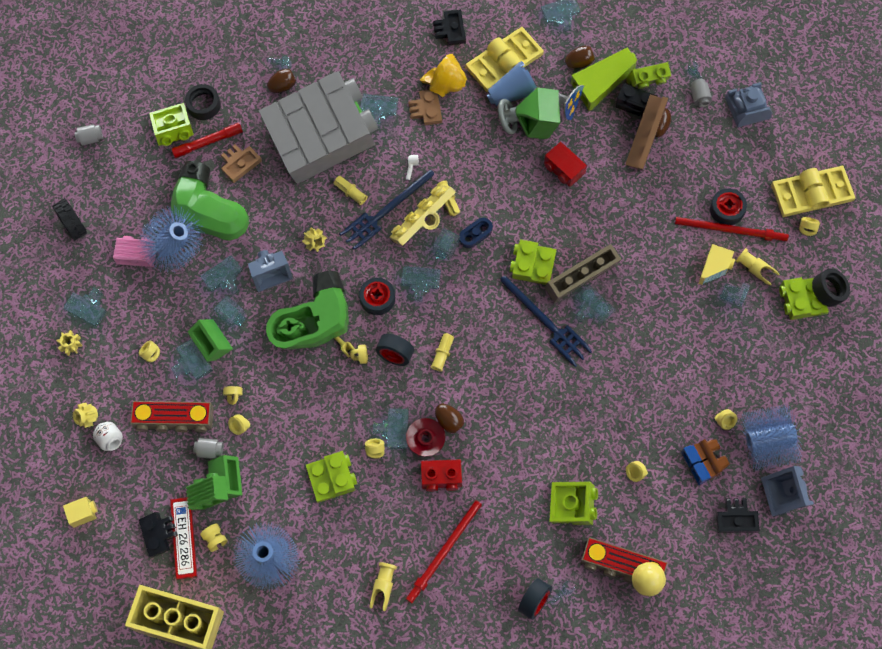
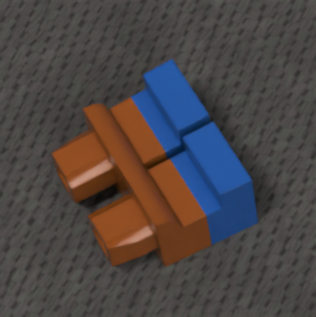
M704 439L697 444L684 447L681 452L687 465L691 468V472L698 485L719 476L730 465L725 455L718 459L714 456L713 453L720 450L717 439L709 441Z

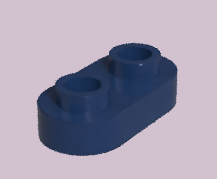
M488 218L477 219L460 232V244L465 248H473L492 233V222ZM486 227V230L481 231L480 228ZM467 237L472 238L470 242H467L465 239Z

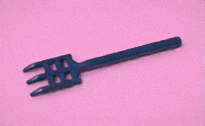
M428 170L375 216H368L366 212L340 232L339 235L341 236L353 229L355 233L346 240V243L359 236L362 240L352 249L354 250L362 246L381 230V227L377 226L378 220L387 215L434 176L433 170ZM366 219L368 222L364 224L362 220ZM357 224L361 226L360 229L356 227ZM370 226L374 228L373 231L369 229ZM364 231L368 233L366 237L362 234Z
M506 276L501 277L500 281L554 333V338L550 339L549 342L573 366L576 367L577 364L569 355L571 351L582 360L585 359L576 346L581 344L589 353H592L587 343L568 325L564 329H558ZM569 332L570 335L566 338L564 334ZM575 338L576 341L572 344L570 340ZM559 339L563 341L560 344L557 343ZM565 345H567V346L569 347V348L566 349V350L563 349V347H564Z

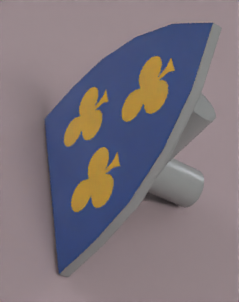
M584 85L577 86L569 97L559 93V104H564L565 119L572 120Z

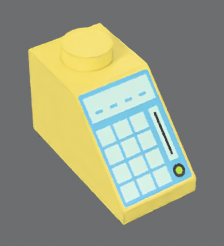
M712 244L698 284L703 285L726 275L728 269L732 270L735 259L732 258L734 251Z

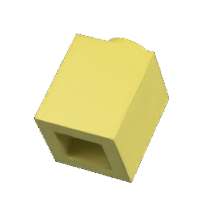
M87 497L63 505L68 523L73 528L97 519L95 515L98 512L96 504Z

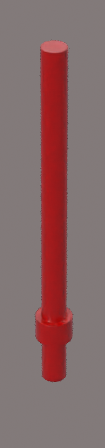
M676 217L675 220L677 225L761 237L768 241L773 239L788 241L789 234L774 232L771 229L759 230Z
M475 500L421 578H417L413 584L414 588L406 598L408 602L412 604L419 593L428 586L427 582L482 506L479 501Z

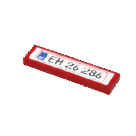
M188 497L170 500L171 514L174 520L172 524H175L176 527L173 529V532L177 531L178 536L173 538L177 580L198 577L193 511L188 509Z

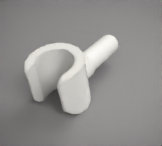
M410 155L408 157L406 180H410L413 166H419L418 155Z

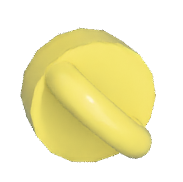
M811 217L801 218L799 230L806 236H813L817 234L820 222Z
M151 340L147 341L139 350V356L148 362H154L160 354L159 347Z
M365 344L358 345V349H353L350 352V358L359 361L360 364H366L368 362L367 346Z
M227 386L223 388V395L227 396L229 404L234 405L237 403L238 397L243 395L242 387Z
M729 409L723 410L715 416V421L722 429L729 430L736 425L737 415Z
M236 414L229 419L228 426L234 434L240 435L250 427V422L242 415Z
M374 438L365 442L367 456L376 459L384 455L385 444L383 440Z
M633 461L626 467L627 477L634 482L641 481L648 474L646 467L640 461Z

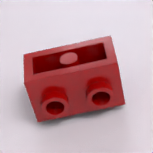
M561 141L545 155L544 165L547 170L553 171L558 176V179L569 187L586 174L587 165Z
M461 459L421 461L422 489H426L429 492L438 491V488L455 491L458 490V487H462Z

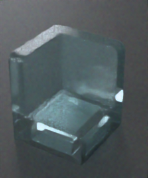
M726 283L719 300L741 308L750 285L743 283L738 288Z

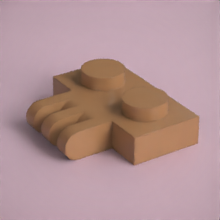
M430 90L419 91L420 99L408 102L409 111L412 113L410 114L411 119L423 118L424 125L442 123L437 93Z
M234 144L232 148L236 151L235 153L228 149L229 158L225 153L221 155L227 163L221 168L222 172L233 183L262 162L261 157L250 146L242 151Z

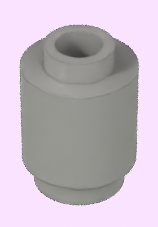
M704 79L694 80L690 87L694 104L699 107H705L712 101L708 83Z
M92 124L77 128L75 138L77 143H81L84 146L99 142L100 139H103L100 125Z
M199 438L194 443L193 452L199 458L215 459L223 455L224 443L219 442L217 439Z

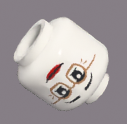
M104 422L97 425L93 432V439L102 450L113 451L121 445L123 435L114 423Z

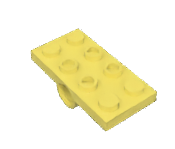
M520 27L504 39L496 38L490 42L486 51L466 63V69L488 93V89L516 64L522 61L524 63L522 67L525 68L544 55V50L523 27Z
M844 166L818 171L817 168H811L803 171L799 176L773 181L771 184L782 217L855 200V195Z
M437 185L430 192L432 195L428 199H423L417 205L419 208L414 213L410 212L404 218L405 222L401 226L397 225L391 231L392 235L389 238L394 243L403 246L421 227L428 230L435 229L440 223V217L436 212L456 193L454 189L450 186Z

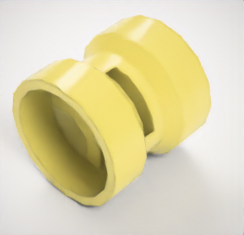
M213 524L200 533L203 540L207 541V547L211 552L218 550L217 545L219 543L224 546L228 542L225 535L220 533L221 529L218 524Z

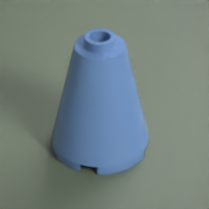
M522 61L488 89L489 94L486 96L491 105L495 103L498 106L502 99L512 102L526 98L537 88L529 71L522 67L524 66Z

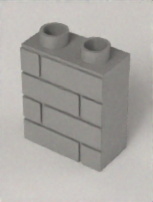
M339 71L259 110L289 174L297 184L376 145L370 133L379 128L369 109L361 113L359 112L355 102L362 99L363 96L354 78L344 82Z

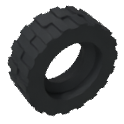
M65 198L52 205L58 218L74 241L87 234L79 217Z

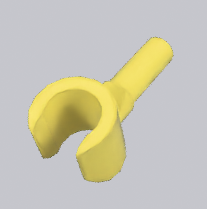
M339 336L334 338L340 344L343 353L350 357L347 352L350 349H355L350 342H344Z

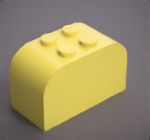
M139 585L125 626L141 634L191 649H212L224 611L219 607Z

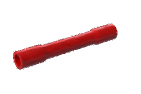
M238 122L205 137L171 148L176 159L209 144L243 133V130Z

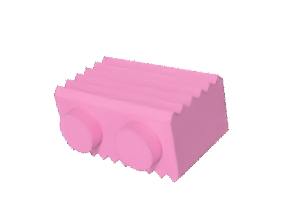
M123 236V238H116L113 259L116 264L154 267L153 263L156 254L150 255L149 251H147L150 249L152 251L150 247L142 248L150 246L145 245V241L148 240L146 237L145 239L141 238V240H138L131 236Z

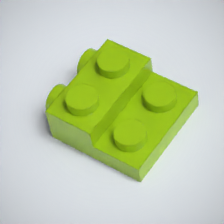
M666 62L634 69L626 78L627 84H632V87H638L639 89L647 88L649 84L656 83V85L665 84L671 77L669 64Z
M184 103L149 113L159 146H169L174 141L180 139L187 140L190 136L194 135Z
M520 239L519 244H515L513 255H517L516 260L511 261L510 272H513L512 279L546 285L551 280L557 249L538 246L537 242Z
M800 277L783 280L779 286L780 296L784 297L786 303L784 304V311L786 315H789L790 320L828 314V307L823 305L814 295L812 289L814 278L802 279Z
M343 451L324 456L322 460L306 464L317 503L355 491L356 477L354 473L350 474L348 468L352 466L348 454L344 455Z
M552 482L549 522L593 525V520L597 519V509L594 508V500L598 499V489L591 482Z

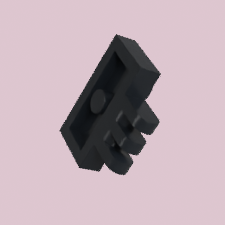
M461 9L444 11V19L433 21L436 39L447 38L448 45L466 43Z
M726 498V512L716 513L718 533H758L760 531L758 511H748L746 498L741 499L742 506H739L738 498L733 499L734 506H731V499Z
M154 512L138 519L149 557H155L169 551L168 540L178 536L177 531L169 533V531L176 528L175 524L167 525L174 521L173 516L161 520L160 513Z

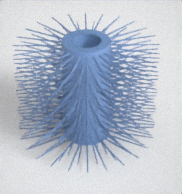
M163 211L164 215L168 218V221L165 220L164 223L162 222L163 219L158 218L156 220L154 216L152 218L154 222L151 220V227L146 225L147 230H144L146 235L142 238L145 239L146 237L148 240L145 241V245H150L142 248H152L153 252L150 255L159 254L155 262L159 260L163 263L164 260L165 272L167 265L166 256L168 267L171 261L172 264L175 263L174 266L179 267L177 264L181 263V261L187 263L186 260L188 259L186 258H193L189 255L191 251L192 255L195 256L194 247L197 250L199 245L196 247V244H199L200 240L195 241L194 237H198L197 234L193 233H200V231H190L188 227L190 225L187 224L185 226L184 224L186 219L184 218L183 220V216L180 213L178 220L176 211V222H174L172 217L173 212L167 215Z
M788 407L775 409L774 412L772 410L769 413L767 411L764 421L763 417L761 419V416L758 421V414L757 419L755 416V419L752 418L751 423L747 419L744 424L746 431H748L745 435L749 455L751 451L753 452L751 454L752 460L756 457L754 464L756 460L758 463L759 458L760 461L762 459V462L764 458H767V461L769 459L768 467L771 457V464L773 459L774 463L775 460L777 463L779 455L780 463H782L783 459L784 461H789L790 458L791 460L795 459L794 453L798 448L797 444H795L798 442L796 425L794 426V422L793 424L791 423L792 420L789 412L783 418L785 409L788 410Z
M265 524V531H262L263 525L261 531H255L256 534L251 530L256 539L255 543L248 536L247 538L252 543L242 537L245 541L242 540V544L239 547H242L241 549L243 550L240 553L244 554L237 553L236 555L239 556L234 558H248L244 561L246 567L243 568L246 571L245 574L247 573V575L249 574L253 578L255 576V579L259 577L260 580L261 578L263 585L265 583V576V588H267L268 581L270 591V584L278 583L277 585L280 586L279 582H277L278 580L283 584L278 575L279 571L288 579L281 570L291 576L289 574V566L301 560H288L291 558L288 556L291 555L287 554L296 555V549H288L290 548L288 547L290 542L286 543L287 541L283 536L275 535V527L270 536V528L268 527V534L266 535ZM291 565V567H290V573H291V568H292V567H293L292 570H294V568H297V567H294L295 565H293V566Z

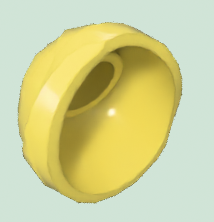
M652 562L639 565L632 575L633 587L639 594L644 596L657 595L666 583L663 569Z

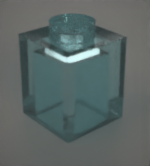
M443 228L433 245L434 255L440 260L446 259L450 261L460 244V236Z
M225 296L214 308L216 315L233 329L236 325L240 326L245 320L246 314L244 309L228 296Z

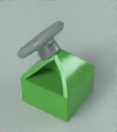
M537 87L517 107H513L507 99L500 100L498 116L506 133L514 134L517 131L519 121L527 137L549 139L560 124L559 90ZM509 122L512 124V129L508 126Z

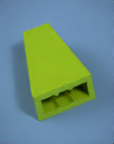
M627 47L572 75L571 85L574 89L579 85H584L580 98L589 111L596 107L635 69L637 58Z

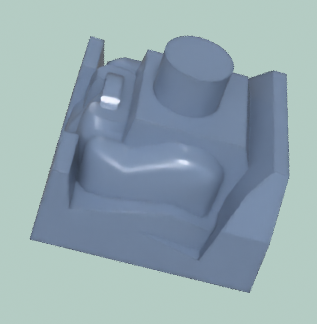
M761 82L752 84V86L740 89L739 91L733 89L727 92L725 99L737 128L771 119L772 111L769 106L767 107L765 96L761 90Z
M268 250L260 251L257 254L258 259L248 263L258 292L293 279L289 264L282 251L274 254H269Z
M792 466L761 478L772 517L790 513V511L814 505V502L808 498L806 483L800 477L804 474L801 467Z

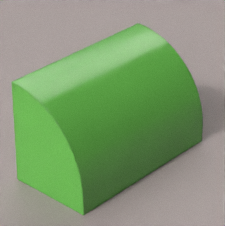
M213 319L198 320L188 331V334L207 362L215 361L233 350Z
M222 455L208 461L209 474L218 473L219 476H226L228 499L242 496L238 457Z

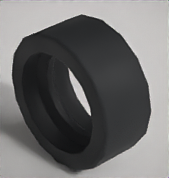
M195 85L188 90L185 96L188 113L197 120L211 119L220 110L221 102L218 93L210 85ZM206 94L213 98L212 105L207 109L198 110L192 105L193 100L199 95Z
M826 269L815 276L812 281L814 295L823 305L828 307L837 306L848 299L850 295L848 280L836 269ZM826 280H829L833 284V286L836 289L837 296L833 295L829 291L826 285Z

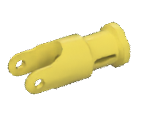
M746 248L735 261L746 266L749 272L768 285L772 284L762 277L761 269L766 268L780 275L778 271L762 259L751 255Z
M379 562L380 570L378 579H375L370 608H373L376 595L379 592H383L385 597L383 611H386L393 586L392 577L397 566Z

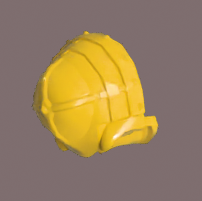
M453 54L446 55L437 68H432L420 79L422 83L430 85V91L439 94L441 97L450 92L461 91L465 87L467 80L464 71Z

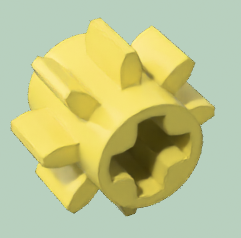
M311 227L310 231L304 232V240L302 242L307 245L306 248L310 251L314 249L318 252L320 248L325 247L324 243L327 237L322 235L323 231L319 228L315 230Z
M71 330L69 333H61L60 339L56 340L61 345L58 349L61 352L65 351L67 356L70 355V352L77 354L78 347H82V344L79 342L81 337L78 334L74 335Z
M78 404V409H74L73 412L74 422L80 427L84 426V428L93 426V422L98 418L97 409L91 404Z

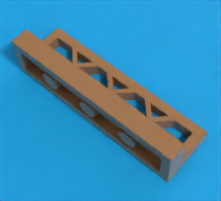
M650 94L625 165L643 171L668 98H660Z

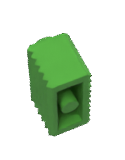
M218 473L207 474L205 479H195L193 484L186 487L189 510H204L228 501L226 476H219Z

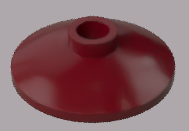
M421 418L409 426L406 433V442L410 450L416 455L430 457L437 454L443 448L445 431L436 420ZM428 436L429 441L423 442L422 437Z

